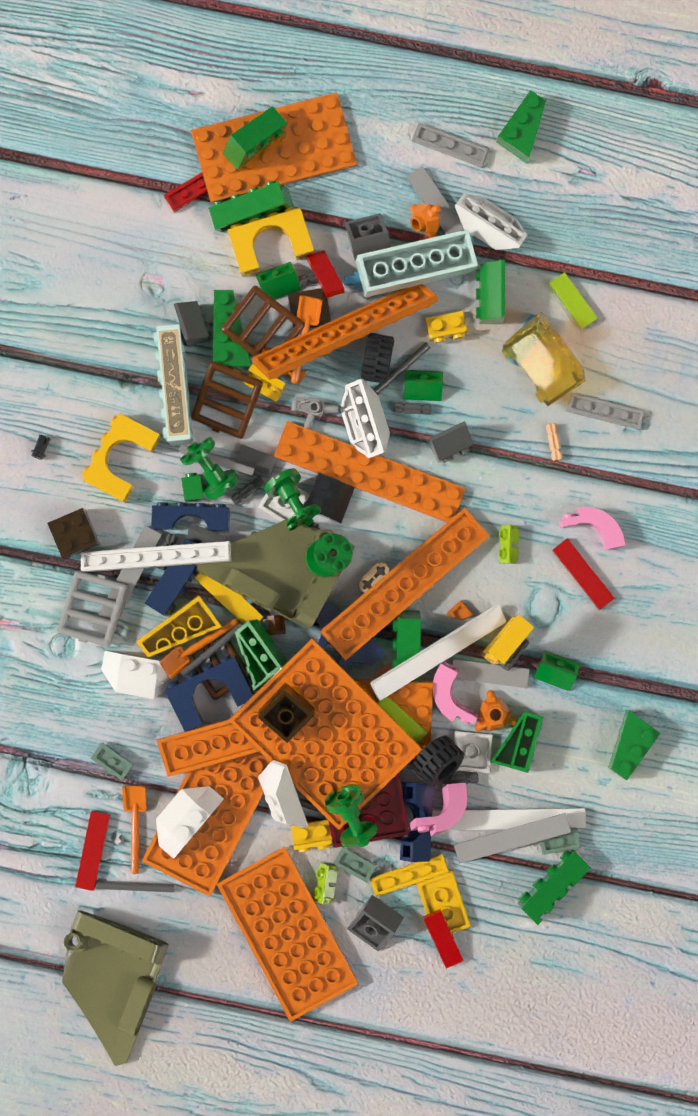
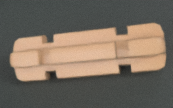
M548 424L546 429L547 433H549L548 440L550 451H552V460L558 461L563 456L562 451H560L559 434L556 432L558 431L557 424Z

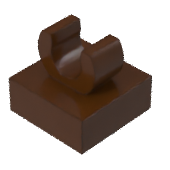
M282 615L267 616V619L263 620V623L268 622V630L266 631L269 635L286 634L285 619Z

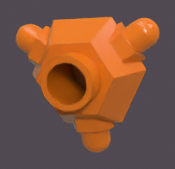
M438 204L411 205L410 210L413 217L410 223L412 228L417 232H424L429 238L438 237L441 206Z
M493 690L487 691V698L482 702L478 713L479 720L475 725V730L478 732L483 729L492 731L506 728L509 724L515 725L518 720L512 716L511 709L501 698L495 696Z

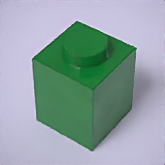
M197 473L185 474L186 477L181 478L184 501L204 500L201 475H197Z

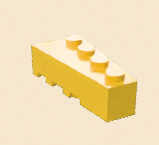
M198 595L137 639L136 642L146 656L150 657L210 631L219 629L222 625L201 596Z

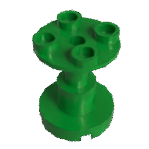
M208 437L199 444L197 442L192 443L187 448L188 452L180 458V461L186 466L195 462L201 465L204 470L203 476L208 482L203 489V493L208 499L212 500L226 494L225 489L228 487L231 490L238 483L239 476L235 470L223 471L219 464H213L207 454L214 448L215 442L211 437Z
M295 468L278 473L279 478L275 479V477H272L265 484L264 489L269 497L280 496L283 503L289 504L295 514L286 522L289 531H293L301 525L304 527L309 526L314 522L312 518L321 513L322 509L317 504L304 507L298 498L301 494L296 487L301 480V475Z
M328 533L310 544L306 550L304 558L308 570L315 576L322 578L332 576L344 570L352 560L353 546L340 534Z
M358 785L342 786L341 791L337 792L335 789L325 799L327 810L332 814H340L342 820L347 821L349 824V828L340 837L343 847L367 846L370 843L369 840L378 832L375 823L370 821L360 822L358 818L360 815L358 805L364 799V794Z

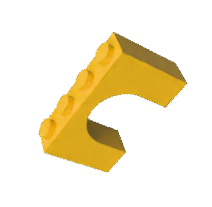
M290 207L283 213L278 214L274 212L268 214L267 218H254L247 224L242 225L238 223L232 225L231 229H228L242 277L260 272L254 253V242L258 235L266 230L275 229L286 234L291 242L296 260L314 253L301 208Z
M119 413L118 416L112 418L109 432H105L100 441L102 445L99 450L96 449L91 457L93 461L90 467L86 466L82 473L84 478L82 480L126 503L134 486L111 473L108 467L110 451L120 443L130 442L153 453L161 435Z
M520 615L512 616L483 651L486 654L484 658L491 664H504L532 631L534 626Z

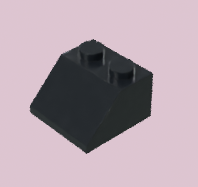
M318 473L306 507L317 504L322 509V512L318 514L319 516L342 524L355 488L337 479Z

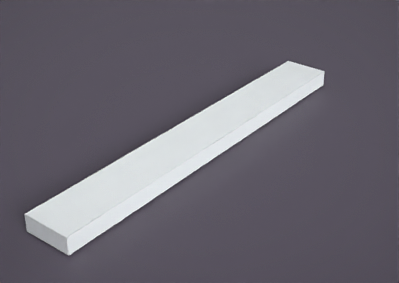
M230 541L81 552L82 572L231 562Z
M493 606L370 682L377 699L381 701L506 623L500 606Z
M585 808L465 810L461 819L448 830L509 829L562 813H566L570 828H586ZM433 810L432 817L439 816L442 810Z

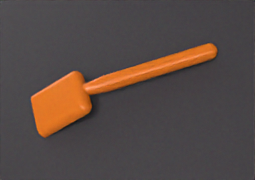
M305 295L300 296L297 317L305 323L301 335L309 332L310 325L316 326L319 324L322 299ZM302 365L293 370L292 384L298 383Z
M237 619L229 621L221 628L191 645L185 651L181 646H177L159 662L168 677L173 679L190 664L188 655L195 653L239 624V621Z
M126 785L122 787L123 806L126 812H132L131 873L137 874L139 872L138 812H145L147 810L145 786Z

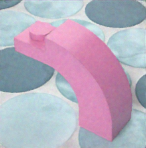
M581 507L576 509L577 516L574 513L563 515L564 519L559 520L560 528L578 524H587L594 527L601 536L604 550L625 546L624 536L618 523L602 510Z
M443 661L440 663L433 680V696L436 705L441 713L452 722L456 716H459L462 722L474 725L478 718V713L460 704L452 693V683L459 669Z
M466 783L447 784L443 787L444 806L441 814L434 817L415 818L410 822L411 830H418L419 833L430 831L431 836H436L454 826L461 819L466 809Z

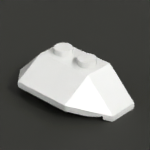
M464 193L455 205L464 230H469V233L495 250L519 248L528 236L515 217L485 198L469 196V194Z
M364 379L347 384L340 410L351 445L365 454L367 458L385 453L390 431L379 396Z
M105 651L102 671L115 692L155 699L168 689V684L178 680L179 677L178 674L173 679H170L160 665L159 660Z
M273 760L258 776L272 818L287 825L308 827L287 765Z
M210 786L181 789L156 819L159 846L172 858H175L224 798Z

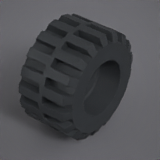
M376 333L368 335L361 379L382 384L386 383L394 346V338L392 336Z
M447 735L431 741L423 748L413 763V770L429 787H435L445 782L457 771L465 754Z

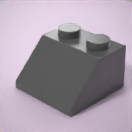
M381 213L344 222L355 261L357 255L391 247L389 234Z
M197 301L175 303L174 307L188 347L209 341V335L212 332L209 323H204L203 317L206 314L203 305L199 306Z
M465 421L430 437L428 441L438 463L441 461L447 463L453 460V455L459 452L460 455L471 451L470 447L473 446V441Z
M371 895L352 920L347 930L379 951L395 934L404 917L380 899Z

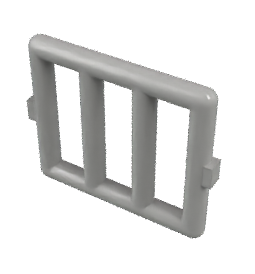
M76 571L57 631L60 634L77 638L78 641L84 643L88 641L109 647L115 633L128 586L109 580L106 576L99 574L95 576ZM80 580L119 590L116 601L78 591ZM75 598L113 608L111 619L72 609ZM69 616L108 627L105 638L67 628Z

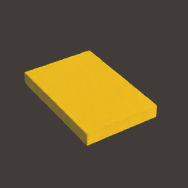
M453 870L416 883L426 915L441 909L451 933L471 927Z

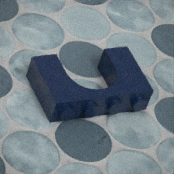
M229 654L219 659L221 663L215 666L213 663L206 665L202 668L203 672L196 674L194 671L186 675V680L180 683L176 680L168 684V689L165 690V693L185 732L204 723L194 701V691L200 682L207 679H216L224 683L229 689L237 707L245 704L254 695L236 655L231 657Z

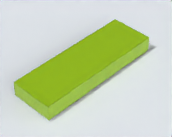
M565 272L549 283L551 289L581 330L598 319Z
M389 696L381 701H377L417 743L428 733Z

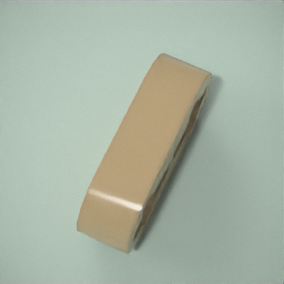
M385 563L375 564L361 578L359 589L363 593L369 590L368 588L363 589L364 580L368 582L373 578L374 581L371 583V586H373L384 577L383 575H379L377 578L374 577L377 573V567H385L384 572L386 574L389 573V567Z

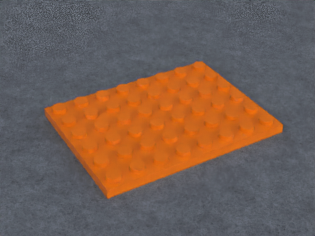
M313 638L229 719L270 762L275 760L287 765L294 786L338 830L347 821H343L340 814H332L327 810L325 799L332 791L336 789L339 792L341 787L345 785H358L364 794L362 803L358 805L360 810L422 751V747ZM285 682L315 707L314 716L288 743L258 718L259 709Z

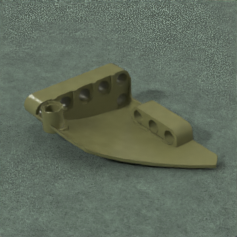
M288 519L232 543L231 562L197 564L198 572L268 611H275L306 630L314 624L342 572L340 571L332 576L322 578L312 574L305 563L304 557L309 545L321 538L322 535L334 533L332 530L325 529L322 531L301 525L295 530L289 531L286 526Z
M78 910L70 933L64 938V946L67 949L62 983L86 1016L115 1066L127 1063L154 994L156 988L155 980L169 944L117 922ZM74 936L78 939L77 946L72 942Z

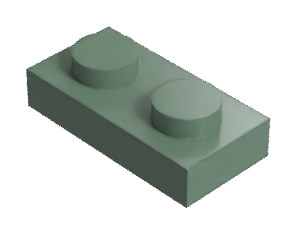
M103 742L90 758L120 780L126 777L134 765Z
M572 828L570 833L540 841L542 855L581 848L577 828Z
M346 847L341 848L333 862L336 866L366 883L376 868L375 864Z

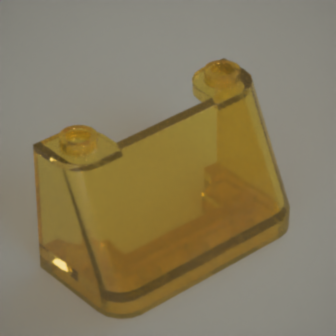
M542 312L535 315L503 344L502 352L505 357L518 362L536 386L537 393L535 395L541 403L544 402L547 407L586 381L582 365Z

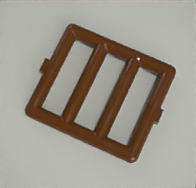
M253 286L241 303H237L233 308L234 312L222 326L221 331L251 355L257 356L261 354L262 350L286 319L296 326L283 343L296 338L303 330L305 323L258 286ZM257 295L265 303L239 336L231 330V327ZM271 307L280 313L279 317L257 346L253 347L246 341L269 309Z
M211 361L194 405L191 419L212 427V431L217 433L221 431L242 439L247 430L263 382L242 373V370L234 367L232 369ZM215 370L253 385L254 388L251 396L213 381L212 378ZM209 387L248 403L245 413L206 398ZM206 405L242 420L239 429H234L200 415L202 406Z
M228 632L218 637L211 643L207 644L203 648L199 649L195 653L188 655L190 659V664L195 660V657L193 655H195L202 649L204 651L208 650L210 648V644H212L218 639H221ZM229 641L224 647L231 657L236 655L248 680L251 678L250 673L247 672L246 665ZM216 654L209 658L214 666L221 663ZM200 666L194 670L196 674L203 672ZM209 679L202 681V684L213 700H217L229 692L226 685L216 691Z

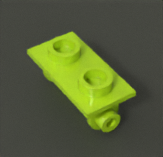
M501 525L499 532L500 549L498 552L500 564H516L519 547H513L512 543H519L518 526Z
M320 863V867L317 869L318 881L317 887L314 889V898L316 902L322 905L331 904V901L334 899L335 887L329 886V883H336L338 872L336 865Z

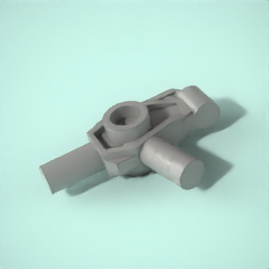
M297 397L292 401L291 411L308 414L304 428L311 430L315 417H322L324 412L338 413V406L324 405L320 398Z

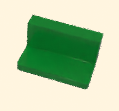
M291 262L255 274L260 288L273 299L301 289Z
M405 370V400H442L443 372Z
M544 650L534 678L570 691L577 677L580 663Z

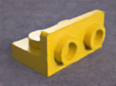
M463 311L425 318L429 341H434V343L445 342V338L453 337V340L461 339L468 332Z
M252 364L248 370L249 376L263 382L260 393L277 402L286 388V384L278 378L269 380ZM244 382L245 385L249 386L252 389L254 388L253 385Z
M328 819L308 822V827L306 828L291 825L294 850L299 849V853L310 851V847L318 846V849L329 848V844H333Z

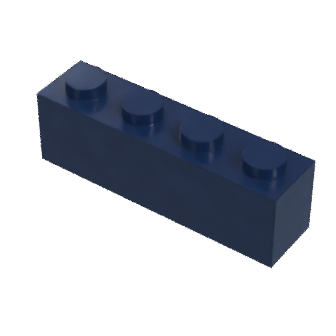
M185 539L182 545L194 543L188 539ZM197 564L168 566L145 601V604L163 616H166L167 613L170 615L176 607L174 604L178 597L181 599L187 589L184 587L187 582H192L195 578Z

